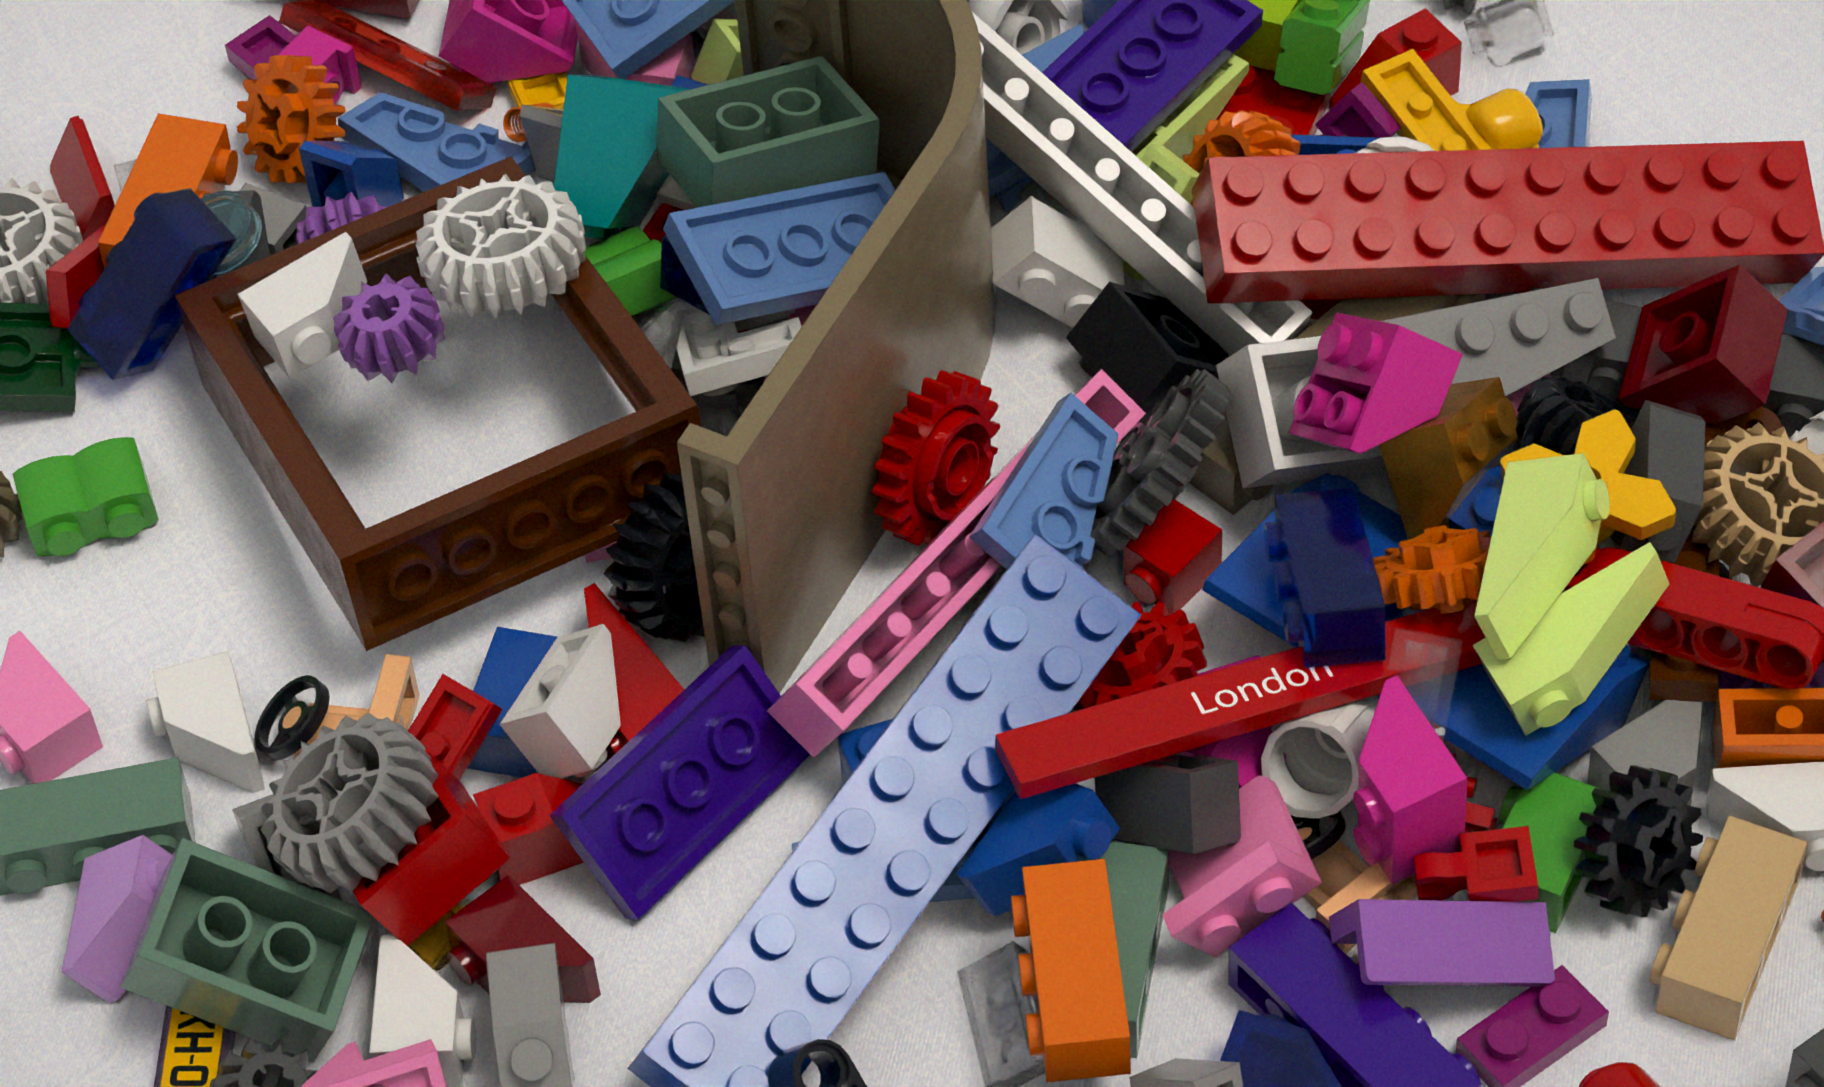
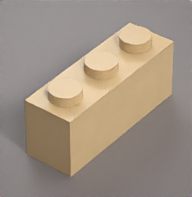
M1730 815L1718 840L1711 837L1706 838L1694 875L1702 877L1697 892L1684 890L1674 915L1672 928L1680 930L1674 946L1666 943L1661 944L1653 963L1649 982L1660 985L1656 1013L1732 1040L1736 1039L1800 882L1807 841Z

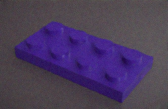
M1118 0L1042 73L1132 152L1262 26L1263 10L1247 0Z
M745 645L731 646L549 815L625 919H639L810 756L767 712L781 695Z

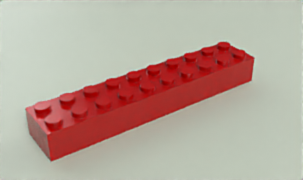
M1804 141L1208 157L1192 188L1207 304L1530 292L1532 287L1545 289L1595 278L1599 279L1602 290L1688 287L1739 264L1760 284L1798 283L1824 255V242Z

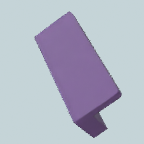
M1358 899L1329 916L1331 943L1357 944L1361 981L1366 985L1544 987L1555 980L1546 902Z

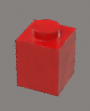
M1174 499L1168 507L1163 506L1158 511L1157 517L1151 526L1146 523L1139 537L1135 541L1130 539L1123 549L1124 585L1129 588L1135 597L1144 603H1154L1155 605L1158 602L1165 603L1169 614L1182 609L1203 588L1206 578L1222 563V529Z

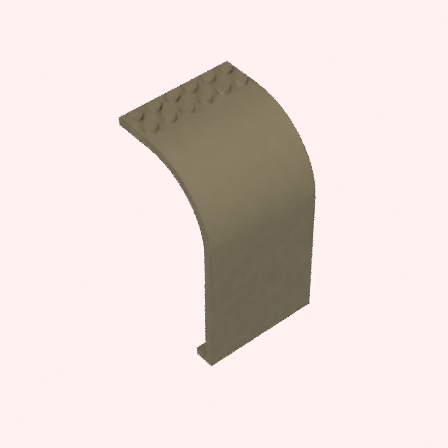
M735 0L743 75L823 56L880 119L877 173L885 172L895 188L891 197L726 436L688 423L675 442L708 667L711 666L731 646L745 645L778 692L782 689L884 532V529L881 527L884 518L874 513L882 497L872 494V488L879 481L878 470L874 469V465L880 459L883 447L881 441L887 435L893 423L894 413H900L907 405V394L910 391L921 395L923 379L929 377L936 380L940 370L949 373L957 371L981 380L990 355L994 333V294L982 60L978 30L967 0Z

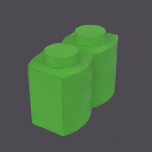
M634 226L586 246L585 255L631 317L684 295L670 253L660 241L656 239L650 240L639 227Z
M132 437L104 440L80 450L73 456L60 455L43 458L31 462L13 473L26 529L37 556L70 555L77 552L80 548L89 545L97 538L131 537L159 520L145 468L135 439Z

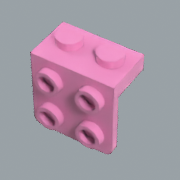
M1257 776L1239 788L1241 838L1238 842L1197 854L1169 850V865L1184 899L1162 914L1171 937L1214 957L1226 951L1231 945L1290 902H1296L1322 883L1276 783L1265 776Z

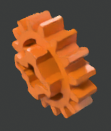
M270 56L269 63H257L254 66L257 79H245L243 82L249 97L248 101H237V108L241 112L246 113V121L237 126V132L248 134L249 141L243 148V152L245 155L258 156L254 168L257 173L269 172L271 182L307 183L299 148L304 141H334V138L345 137L346 131L336 125V117L346 112L345 106L334 105L333 97L338 92L339 86L338 83H324L327 75V68L324 65H312V57Z
M1447 525L1435 526L1424 529L1423 534L1413 539L1400 541L1399 548L1386 549L1385 556L1374 557L1372 559L1373 565L1369 566L1375 598H1380V602L1383 605L1396 602L1397 608L1409 607L1412 611L1436 607L1440 610L1441 614L1464 610L1465 605L1478 600L1491 541L1490 531L1478 532L1476 528L1460 530L1449 529Z

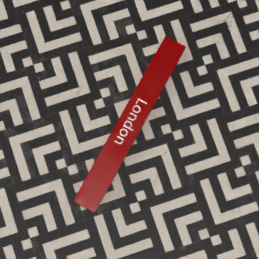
M1478 600L1465 605L1462 611L1441 614L1440 610L1436 607L998 733L995 737V750L1019 798L1023 799L1381 694L1385 680L1396 675L1404 686H1409L1474 667L1482 663L1473 645L1486 638L1474 617Z

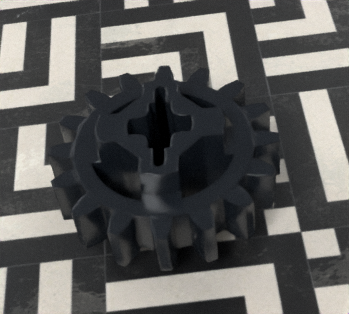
M1631 765L1627 775L1615 771L1609 774L1610 791L1598 788L1592 791L1591 794L1596 808L1593 813H1580L1579 820L1587 826L1586 836L1574 840L1573 847L1585 851V859L1577 865L1575 871L1577 875L1591 878L1584 892L1589 897L1600 899V907L1625 915L1629 913L1639 917H1648L1650 907L1662 911L1668 908L1667 892L1669 890L1682 894L1686 889L1681 874L1684 869L1695 870L1697 862L1690 856L1691 846L1702 843L1703 835L1692 832V824L1698 820L1702 813L1701 808L1686 805L1691 798L1693 790L1689 786L1677 784V775L1653 768L1648 769Z

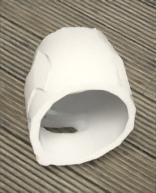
M1376 695L1282 722L1271 728L1272 733L1267 739L1261 756L1262 776L1276 783L1290 815L1301 818H1322L1338 813L1354 799L1353 793L1358 790L1359 758L1378 703ZM1283 752L1286 754V762H1287V765H1288V767H1289V769H1290V771H1291L1293 777H1294L1295 780L1297 781V783L1293 780V778H1292V776H1291V774H1290V772H1289V770H1288V768H1287V766H1286Z

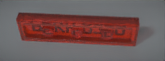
M321 0L295 1L283 5L279 23L299 33L308 25L353 46L357 62L456 111L491 108L496 93V88L492 84L470 73L461 72L450 63Z

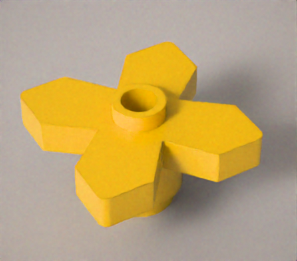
M1611 410L1583 422L1574 454L1584 453L1596 479H1602L1608 489L1610 510L1607 519L1601 520L1597 544L1611 536L1615 530L1643 540L1675 525L1676 508L1660 480L1623 474L1635 453L1636 438L1618 410ZM1533 443L1503 456L1500 460V475L1504 480L1507 462L1564 455ZM1596 548L1584 564L1593 561Z

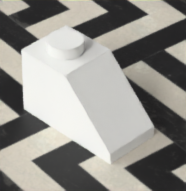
M344 232L238 293V297L254 337L285 374L292 378L339 350V341L334 332L335 324L333 317L342 312V297L358 296L361 292V281L367 284V279L353 240L347 232Z
M604 624L557 637L499 724L540 774L557 778L571 775L583 777L590 774L606 759V748L621 726L612 637Z
M229 651L152 671L158 697L147 699L146 702L156 738L169 735L175 757H179V760L183 763L252 793L265 790Z
M1824 761L1712 769L1706 801L1708 819L1724 828L1726 820L1730 815L1807 841L1803 869L1809 868L1814 871H1824Z
M393 934L380 935L369 1050L370 1057L374 1058L432 1039L437 1050L446 1086L462 1087L464 1060H473L476 1054V1025L474 1018H464L457 990Z

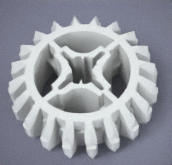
M504 174L498 182L487 183L481 178L479 186L471 189L457 186L456 197L439 198L437 210L423 214L424 226L416 231V247L419 255L416 259L420 275L425 278L428 289L432 291L436 300L446 301L450 311L466 308L471 318L478 316L483 311H490L495 319H497L503 311L515 309L522 315L524 306L535 303L545 306L548 294H564L566 281L579 278V266L585 261V230L582 217L578 215L576 206L570 201L567 192L556 191L551 181H544L536 185L531 175L524 176L518 182L511 181L507 174Z
M12 177L4 187H0V303H41L48 301L46 270L83 242L80 228L77 226L74 213L69 209L68 204L62 203L54 190L43 192L35 181L21 188Z

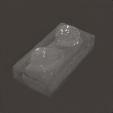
M1014 941L957 971L985 1087H1020L1045 1073L1043 1055L1029 1056L1025 1014L1038 1013L1036 996H1022L1018 954H1027L1028 951Z

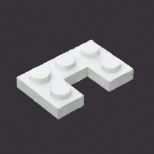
M699 295L665 304L690 396L701 393L706 396H718L734 390L738 383L759 377L766 378L801 327L799 317L784 321V319L789 318L790 313L796 312L795 309L715 325Z

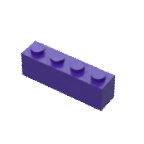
M1292 902L1229 947L1228 985L1333 1087L1482 1086L1477 1071L1464 1056L1459 1053L1451 1054L1432 1036L1430 1028L1422 1016L1410 1007L1403 1009L1384 991L1383 985L1364 984L1361 981L1359 962L1355 963L1337 944L1331 943L1330 930L1316 918L1308 919Z

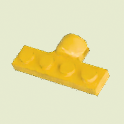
M1414 49L1363 70L1361 82L1365 84L1400 125L1401 129L1396 132L1400 137H1407L1425 143L1435 151L1539 148L1538 143L1543 134L1542 122L1531 99L1522 91L1507 88L1472 104H1460L1449 95Z

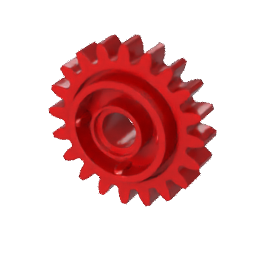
M940 370L936 380L929 377L923 379L921 395L910 391L907 394V405L900 413H894L893 423L887 435L881 441L883 447L880 459L874 465V469L878 470L879 481L872 488V494L882 497L874 513L884 518L881 527L893 533V536L920 546L921 543L928 545L977 495L990 478L993 458L998 451V448L991 445V438L1000 429V424L991 421V418L999 406L998 403L989 400L992 389L982 385L981 380L957 371L949 373Z

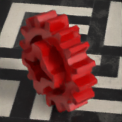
M1133 602L1131 607L1141 614L1140 618L1076 704H1080L1081 709H1085L1198 676L1197 671L1207 668V660L1203 653L1205 647L1195 623L1189 624L1185 612L1181 609L1169 615L1163 602H1158L1150 612H1144L1140 602Z

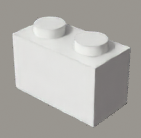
M1032 196L990 228L993 284L1072 328L1109 281L1125 286L1123 259L1090 229Z

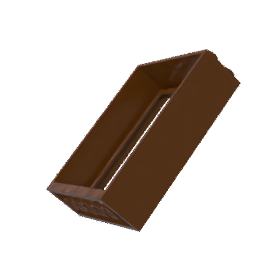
M512 156L174 295L204 389L366 651L617 541L619 533L613 524H624L630 515L627 502H641L643 500L644 484L660 485L664 472L680 474L675 442L688 423L702 427L698 407L693 398L585 255V261L579 266V278L566 281L564 294H551V296L636 412L365 528L263 368L275 361L254 337L238 293L344 232H347L353 240L367 279V285L374 286L379 284L387 273L396 283L405 277L411 276L415 283L419 284L420 288H428L425 278L420 275L416 259L419 256L416 247V231L424 226L423 214L436 211L439 198L456 197L457 186L471 189L479 186L481 178L487 183L498 182L504 174H507L511 181L518 182L526 175Z

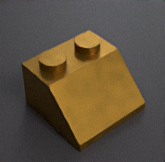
M1500 377L1451 384L1437 417L1379 445L1408 540L1423 534L1424 529L1443 525H1447V528H1449L1448 520L1484 474L1489 469L1500 465L1501 458L1508 455L1518 438L1516 433V412L1512 402L1505 396Z

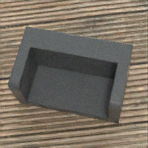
M1180 752L1095 777V794L1120 827V830L1113 839L1197 854L1238 842L1241 838L1238 761Z

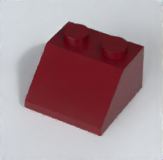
M1740 264L1644 305L1641 310L1618 400L1626 407L1641 410L1645 400L1701 416L1706 423L1718 424L1743 413L1747 414L1755 411L1760 406L1766 404L1788 309Z

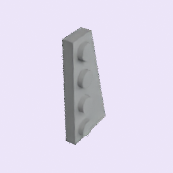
M1598 278L1381 321L1400 325L1462 353V358L1451 384L1500 377L1505 396L1616 338Z

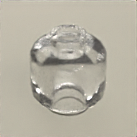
M1474 0L1472 6L1474 18L1464 21L1473 54L1485 52L1489 62L1497 68L1540 56L1546 50V38L1555 36L1544 0Z

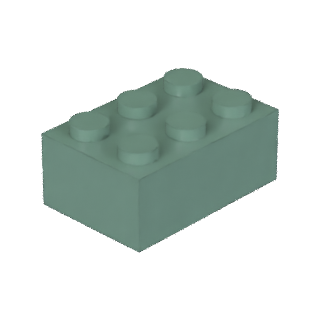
M823 56L658 98L657 160L697 208L877 173L880 119Z
M182 838L163 872L120 988L271 1046L281 1038L284 1051L296 1055L307 1050L309 1060L314 1062L335 1030L373 916L363 908Z

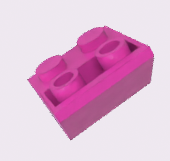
M1336 312L1332 324L1325 329L1319 340L1317 348L1318 360L1308 385L1299 392L1293 407L1294 420L1288 433L1301 439L1361 454L1437 417L1463 354L1400 325Z

